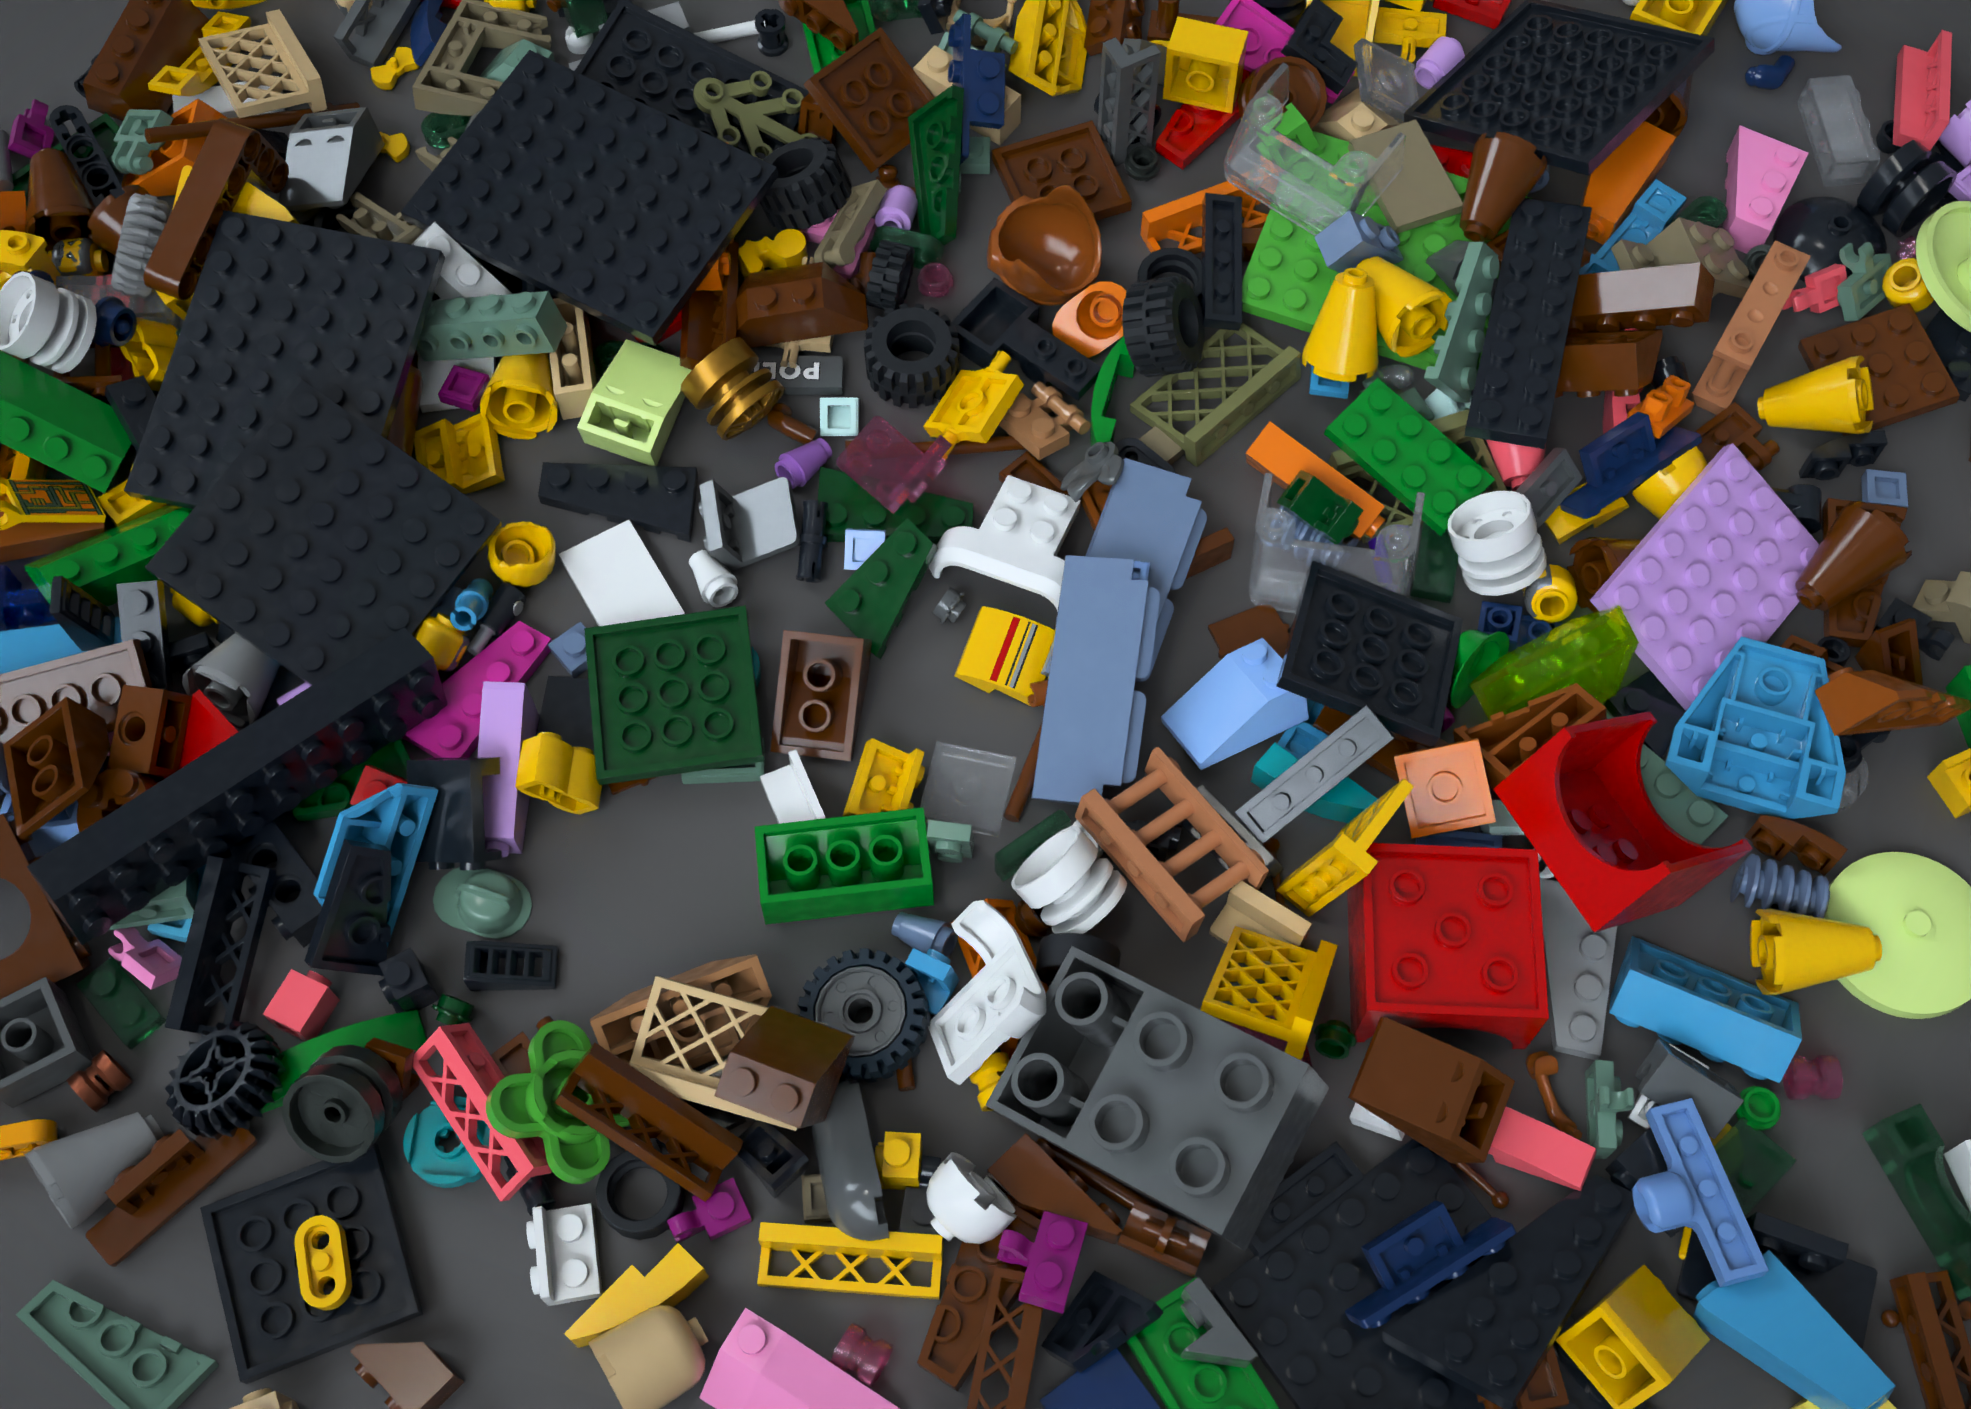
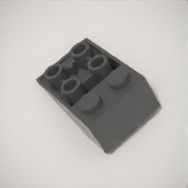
M368 107L309 113L301 117L289 135L285 160L289 166V175L286 185L280 191L278 203L286 207L288 211L296 210L297 212H306L312 208L322 207L337 209L348 203L350 196L358 184L362 182V178L375 162L376 157L385 145Z

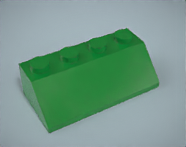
M0 350V443L105 494L110 489L133 445L112 406Z
M174 505L164 506L24 565L25 571L49 604L51 601L52 580L55 576H63L108 607L118 602L116 584L159 580L149 573L145 566L193 509Z
M924 807L754 826L760 904L765 925L934 905Z

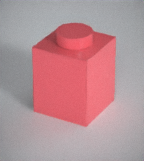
M291 969L263 1015L276 1028L298 1039L307 1041L318 1036L340 999L329 988L332 982L324 976L311 970L305 976Z

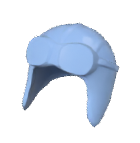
M1735 0L1734 13L1739 30L1745 38L1747 48L1754 54L1770 55L1776 51L1833 53L1842 49V46L1828 37L1817 24L1813 0Z

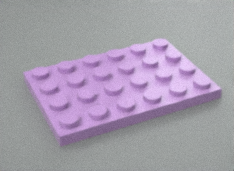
M1732 443L1722 447L1595 593L1590 602L1684 710L1687 711L1741 636L1766 643L1799 603L1796 597L1798 591L1795 583L1819 544Z

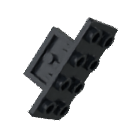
M1756 1212L1748 1217L1746 1220L1762 1255L1770 1250L1863 1350L1878 1274L1877 1270L1847 1259L1849 1244L1760 1212ZM1692 1229L1676 1292L1681 1296L1697 1301V1294L1709 1283L1715 1281L1716 1277L1700 1240Z

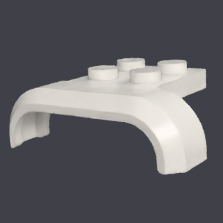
M1008 475L981 527L976 529L958 526L944 532L937 544L938 549L929 565V569L933 577L938 579L943 572V568L947 566H960L1040 594L1050 600L1058 612L1065 560L1056 556L1079 512L1081 500L1075 502L1068 495Z
M984 900L973 901L951 925L954 932L978 952L986 965L930 1020V1026H928L947 1078L958 1085H961L972 1073L976 1072L1002 1043L1011 1037L1016 1039L1022 1038L1047 1011L1045 990L1018 933L999 911Z

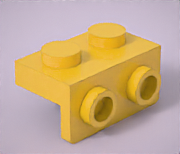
M874 738L868 740L865 743L842 816L913 809L914 804L910 802L913 789L918 787L925 772V767L921 765L925 752L916 748L908 754Z

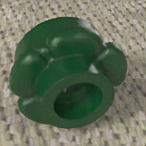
M442 993L438 1004H432V1008L439 1012L436 1020L444 1024L471 1023L473 1020L470 1016L475 1006L456 997Z
M1328 1020L1326 1023L1317 1025L1314 1029L1316 1034L1315 1049L1325 1057L1331 1059L1346 1058L1349 1055L1351 1046L1356 1045L1357 1038L1355 1034L1350 1032V1027L1342 1021Z

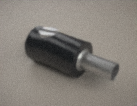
M506 583L500 585L489 601L487 612L482 618L477 620L476 626L479 628V631L467 649L471 654L476 656L484 649L491 637L497 639L501 636L515 616L521 613L523 605L527 601L521 591Z

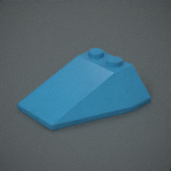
M1741 636L1676 724L1665 765L1696 796L1760 815L1774 816L1787 820L1836 814L1840 807L1846 770L1839 736H1834L1815 693L1816 689L1829 682L1825 659Z

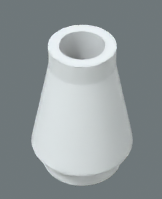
M707 550L694 553L689 559V565L693 570L703 601L711 604L713 607H723L731 603L738 594L736 577L711 557Z

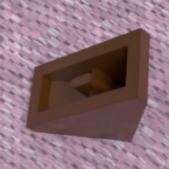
M1908 618L1874 631L1855 655V659L1863 671L1875 670L1923 685L1915 619Z

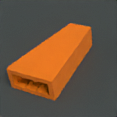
M1644 121L1588 176L1580 206L1592 207L1586 238L1602 245L1605 244L1626 219L1637 200L1643 195L1667 161L1676 136Z
M1269 421L1246 452V463L1285 490L1300 470L1315 476L1336 494L1357 504L1364 511L1359 516V523L1350 536L1353 538L1357 537L1359 541L1365 534L1372 538L1386 520L1380 515L1385 508L1383 504L1271 421Z

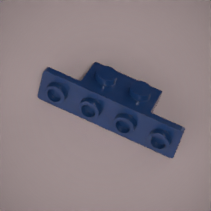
M964 13L955 24L951 25L948 35L949 47H953V60L950 61L948 67V81L952 85L964 88L960 165L969 157L970 126L1000 129L1004 126L1005 54L971 49V14Z
M1640 412L1633 414L1579 450L1587 484L1566 497L1560 504L1561 510L1583 519L1599 514L1601 509L1616 499L1627 495L1631 489L1672 463L1682 454L1702 443L1701 434L1680 427H1673L1660 439H1654L1649 415Z
M1435 1200L1361 1247L1381 1288L1346 1309L1345 1313L1351 1322L1364 1329L1382 1326L1392 1318V1312L1403 1305L1417 1303L1425 1299L1431 1292L1430 1288L1444 1279L1450 1280L1464 1274L1468 1270V1264L1482 1255L1488 1256L1500 1251L1506 1245L1505 1240L1517 1232L1512 1223L1492 1217L1461 1237L1444 1203Z

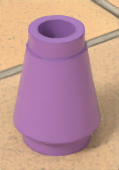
M817 438L814 441L781 454L779 461L775 463V472L778 478H787L792 484V489L797 486L803 487L820 467L832 457L831 447L824 439Z

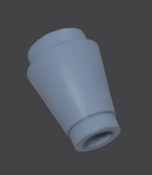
M900 912L897 915L891 929L893 936L898 937L911 948H915L925 954L928 949H933L948 958L951 956L958 939V935L951 928L949 922L907 914L905 912Z

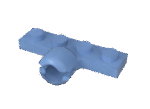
M1689 1098L1650 1108L1645 1116L1667 1164V1171L1639 1178L1632 1188L1634 1207L1643 1226L1653 1233H1660L1683 1226L1692 1228L1700 1240L1720 1287L1763 1277L1769 1269L1693 1099Z

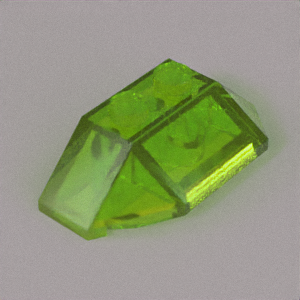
M1617 605L1607 610L1571 619L1505 654L1491 664L1469 685L1489 721L1490 715L1501 711L1506 715L1527 707V701L1578 683L1596 700L1602 703L1617 694L1632 653L1635 652L1639 642L1621 607Z

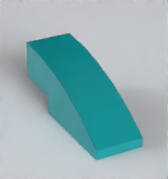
M1274 742L1255 764L1250 782L1264 789L1299 759ZM1347 776L1304 811L1322 818L1349 823L1374 803L1377 798Z

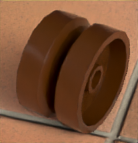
M1292 56L1272 59L1250 72L1241 85L1238 97L1240 118L1246 128L1259 139L1261 138L1257 132L1287 111L1285 106L1290 103L1296 107L1306 119L1310 128L1313 129L1323 116L1327 102L1325 82L1317 68L1305 59ZM1280 94H1283L1284 96L1282 102H1280L1279 100Z

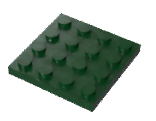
M746 605L584 628L596 777L600 785L765 761Z

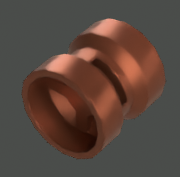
M103 1049L92 1058L91 1066L85 1071H76L67 1079V1082L92 1110L98 1112L108 1103V1097L114 1091H123L133 1080L121 1065ZM97 1074H99L100 1077H101L107 1084H105V1083L97 1076Z

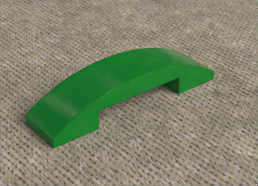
M1124 336L1116 343L1106 357L1095 383L1090 419L1091 446L1098 442L1114 443L1116 419L1106 417L1118 375L1133 378L1136 369L1128 353Z
M419 1011L401 1012L355 1023L317 1036L283 1051L284 1057L281 1062L286 1070L278 1077L283 1086L273 1091L271 1096L275 1103H267L263 1107L262 1113L283 1106V1098L290 1086L303 1073L308 1071L309 1067L323 1053L335 1046L355 1045L365 1048V1045L375 1037L412 1049L415 1054L427 1041Z

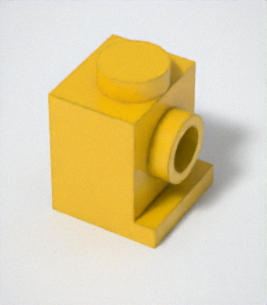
M1971 748L1943 760L1927 776L1955 819L1971 812Z
M885 1131L884 1142H878L875 1148V1160L881 1189L905 1190L906 1187L919 1188L923 1149L921 1133Z

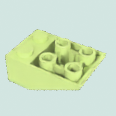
M626 339L592 391L577 426L584 443L649 466H657L685 398V395L680 390L681 384L692 370L680 366V358Z

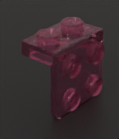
M875 416L840 454L836 464L894 514L906 499L914 503L928 487L923 481L926 475L933 480L948 463L942 456L952 444L940 435L928 450L923 453L880 416Z

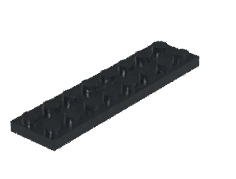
M1525 198L1512 214L1464 436L1545 449L1592 207Z

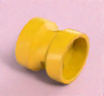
M1005 1052L991 1054L983 1062L982 1066L969 1076L971 1083L978 1086L979 1094L977 1099L981 1110L984 1112L994 1111L987 1107L986 1103L1010 1061Z

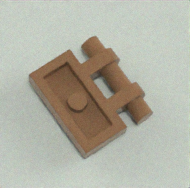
M1040 381L1035 383L1031 389V393L1037 398L1030 400L1025 394H1018L1014 403L999 423L1001 428L1014 437L1017 442L1038 460L1068 446L1070 440L1069 431L1074 429L1080 435L1088 432L1091 426L1090 422L1084 418V413L1076 405H1068L1062 400V394L1053 386L1047 387ZM1053 411L1058 416L1055 418H1051L1048 415V413Z

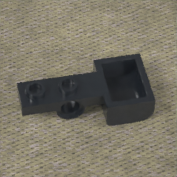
M995 277L951 322V326L955 325L958 332L959 353L981 368L985 369L988 367L998 351H1004L1020 363L1023 373L1032 382L1037 383L1040 381L1046 384L1049 381L1077 401L1095 384L1101 366L1038 326L1039 306Z

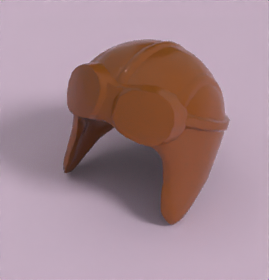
M1071 185L1058 186L1044 197L1033 199L1023 195L1017 198L998 216L996 226L990 232L987 247L988 269L1000 276L1004 284L1038 305L1055 306L1065 304L1095 282L1102 264L1101 233L1097 221L1087 202L1077 189Z

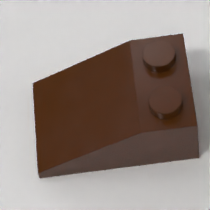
M783 630L770 752L788 754V752L796 749L798 755L852 761L868 681L872 639Z
M67 696L3 744L18 837L22 839L27 838L91 789L110 751L105 719Z

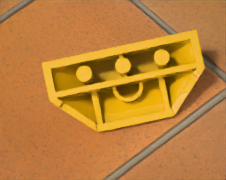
M1026 0L1017 16L1014 40L1018 42V48L1010 56L1008 71L1051 96L1077 93L1082 88L1087 51L1084 48L1087 25L1077 0Z

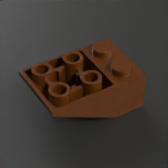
M1380 1017L1348 1098L1450 1163H1485L1515 1080L1477 1056L1387 1017Z

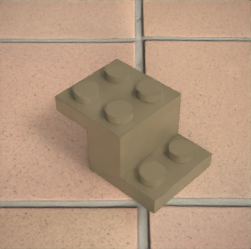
M1678 217L1646 245L1621 239L1611 247L1620 270L1701 262L1715 278L1712 298L1718 293L1743 298L1751 284L1747 277L1749 275L1748 268L1738 258L1733 247L1735 242L1730 233L1723 228L1718 229L1698 221L1694 222Z

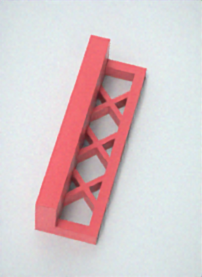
M1941 30L1928 52L1903 45L1898 53L1893 145L1902 147L1906 143L1916 140L1930 151L1949 124L1952 32Z
M469 1023L440 1026L415 1052L412 1067L500 1202L510 1200L531 1177L552 1173L547 1163L543 1139L540 1137L509 1138L493 1128L487 1118L486 1101L492 1089L505 1076ZM436 1050L439 1051L444 1059L443 1076L436 1075L427 1061ZM455 1085H461L467 1094L466 1111L459 1110L454 1102ZM478 1120L485 1121L490 1129L489 1146L482 1145L477 1137ZM501 1156H508L518 1171L508 1182L500 1173Z

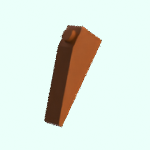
M0 512V517H2L4 512ZM21 522L0 531V563L58 552L105 532V523Z
M1852 667L1843 668L1828 676L1829 682L1815 690L1834 736L1940 726L1971 709L1970 700L1879 671H1854Z

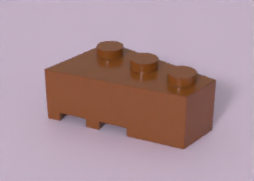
M1578 683L1527 701V707L1506 715L1501 711L1490 715V721L1468 729L1466 725L1453 729L1454 743L1475 738L1479 739L1483 762L1486 765L1485 772L1488 785L1493 790L1566 726L1607 719V708Z

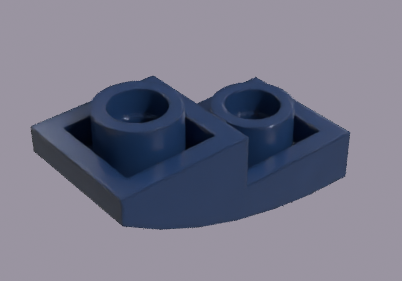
M423 0L413 16L410 32L411 50L414 62L420 67L431 55L447 27L440 20L443 13L439 11L443 0Z
M1482 601L1477 630L1488 634L1497 631L1505 632L1509 637L1508 652L1556 662L1562 621L1547 623L1543 620H1536L1529 615H1522V606Z

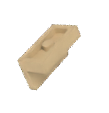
M1241 881L1230 890L1226 905L1210 927L1209 933L1227 945L1234 927L1237 926L1301 947L1308 936L1312 923ZM1263 961L1266 965L1272 964L1270 961Z

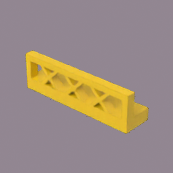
M760 1222L758 1241L761 1245L757 1280L758 1286L938 1300L940 1298L944 1248L941 1235L889 1231V1238L866 1241L850 1237L836 1227ZM772 1250L791 1252L801 1264L787 1277L769 1275ZM800 1253H814L807 1260H804ZM824 1254L836 1255L846 1267L832 1280L820 1279L810 1267ZM844 1256H855L858 1258L850 1264ZM868 1258H881L891 1272L878 1283H867L855 1269ZM889 1259L904 1261H902L897 1267H895ZM913 1261L933 1262L931 1287L911 1286L901 1272ZM806 1270L812 1278H799L798 1276ZM849 1274H852L857 1282L842 1280ZM896 1277L902 1285L888 1283Z

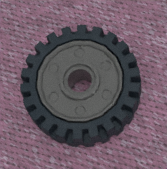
M860 948L859 953H854L852 950L842 952L843 957L839 959L835 956L827 959L828 965L824 969L818 966L813 972L815 978L812 982L806 981L803 987L805 995L804 997H799L798 1007L800 1014L798 1015L827 1024V1026L855 1036L840 1077L841 1079L842 1077L856 1080L857 1083H859V1080H864L867 1083L877 1082L879 1077L888 1079L894 1076L893 1072L898 1068L902 1070L908 1066L907 1061L911 1057H917L920 1052L919 1046L921 1042L925 1043L928 1035L926 1027L930 1026L927 997L917 977L895 956L892 958L886 952L880 950L874 953L869 948ZM866 1007L873 1008V1015L868 1022L864 1024L855 1023L854 1019L859 1010Z

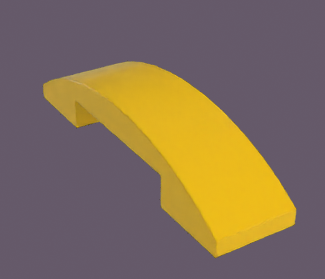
M218 11L201 29L203 37L248 28L251 26V19L248 16ZM199 46L180 67L165 65L148 83V87L151 91L189 97L210 89L218 82V79ZM220 47L216 49L225 50L228 47ZM227 63L225 66L231 67L233 63Z

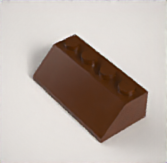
M129 0L83 81L88 108L102 114L107 113L110 117L121 121L124 120L129 109L162 110L169 114L173 107L172 94L149 90L148 83L165 65L180 67L200 46L198 38H203L201 29L210 19L194 6L190 0Z

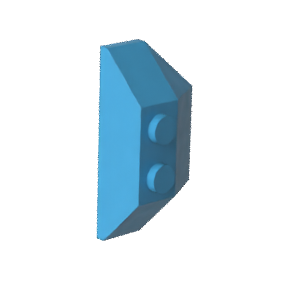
M397 783L340 812L313 893L320 905L323 906L344 839L384 845L391 851V900L387 903V924L391 927L392 935L439 790L435 787Z

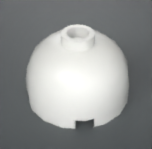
M951 1152L929 1180L926 1191L927 1204L935 1216L930 1223L948 1241H951L954 1236L965 1243L974 1244L993 1240L1016 1218L1017 1215L1013 1214L1016 1210L1003 1191L988 1176L983 1179L972 1170L976 1165L955 1152Z

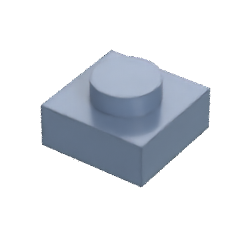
M1866 469L1861 476L1862 502L1908 507L1906 473Z
M581 622L548 644L551 653L572 678H576L588 669L584 631L586 627Z

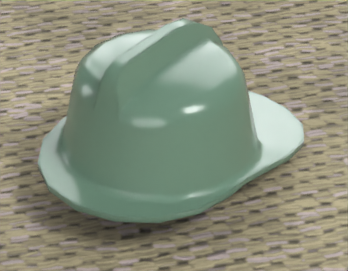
M460 867L454 868L442 877L435 888L433 896L434 910L442 922L454 928L492 939L510 937L520 931L529 920L532 909L530 893L521 881L505 873L488 868L482 870H460Z

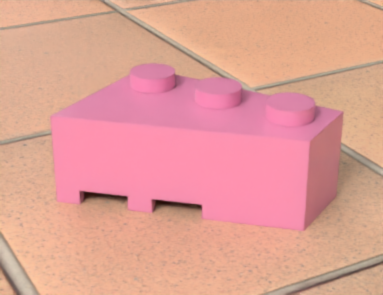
M1739 125L1726 153L1728 173L1725 180L1727 196L1724 206L1723 229L1728 231L1735 242L1734 249L1747 254L1753 247L1766 242L1809 152Z

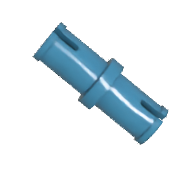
M481 578L474 579L467 589L460 592L455 601V610L450 614V621L456 629L461 631L471 630L473 625L477 623V620L485 615L489 607V598L493 595V587L489 581Z

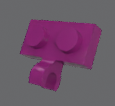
M1044 1211L1034 1243L1019 1232L1008 1229L1003 1230L997 1259L1006 1263L1027 1267L1018 1301L1058 1313H1064L1088 1223Z

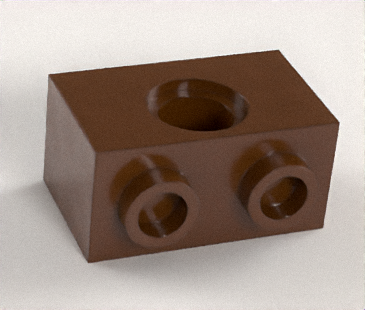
M123 685L107 768H122L160 777H168L178 771L192 696L164 689Z

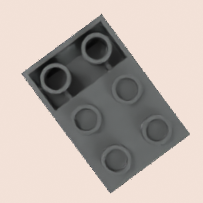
M1071 946L1046 992V1014L1020 1040L986 1106L1099 1171L1246 1251L1329 1089L1328 1085L1309 1064Z

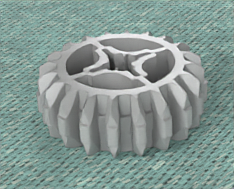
M134 193L130 197L113 267L111 285L114 291L121 292L126 296L134 298L137 296L145 299L151 294L152 289L144 284V271L168 221L170 208L167 201L159 200L156 196Z

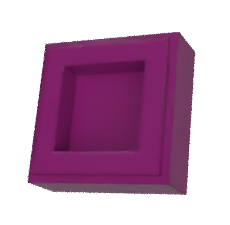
M453 365L438 393L440 402L476 412L481 396L490 381L489 375Z

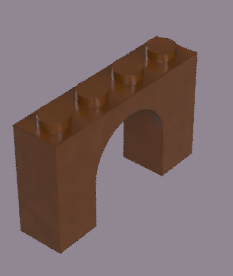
M13 812L0 815V878L11 882L23 893L29 904L31 924L28 935L22 945L11 955L0 960V999L44 977H47L53 983L90 966L91 964L87 957L92 955L88 942L84 945L80 944L55 912L26 867L42 856L35 857L28 843L33 840L32 834L25 839L17 836Z

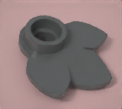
M1098 442L1092 445L1086 451L1084 461L1073 467L1064 477L1060 489L1062 491L1067 490L1070 497L1075 502H1078L1084 492L1097 480L1104 485H1115L1124 466V460L1118 455L1117 446L1113 442Z

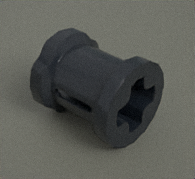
M764 9L755 16V29L760 34L757 40L758 49L765 56H780L787 51L789 46L788 37L783 32L786 22L785 16L777 9Z

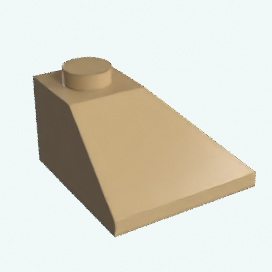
M1357 88L1325 110L1317 125L1311 130L1349 142L1350 140L1399 125L1400 123L1362 90Z

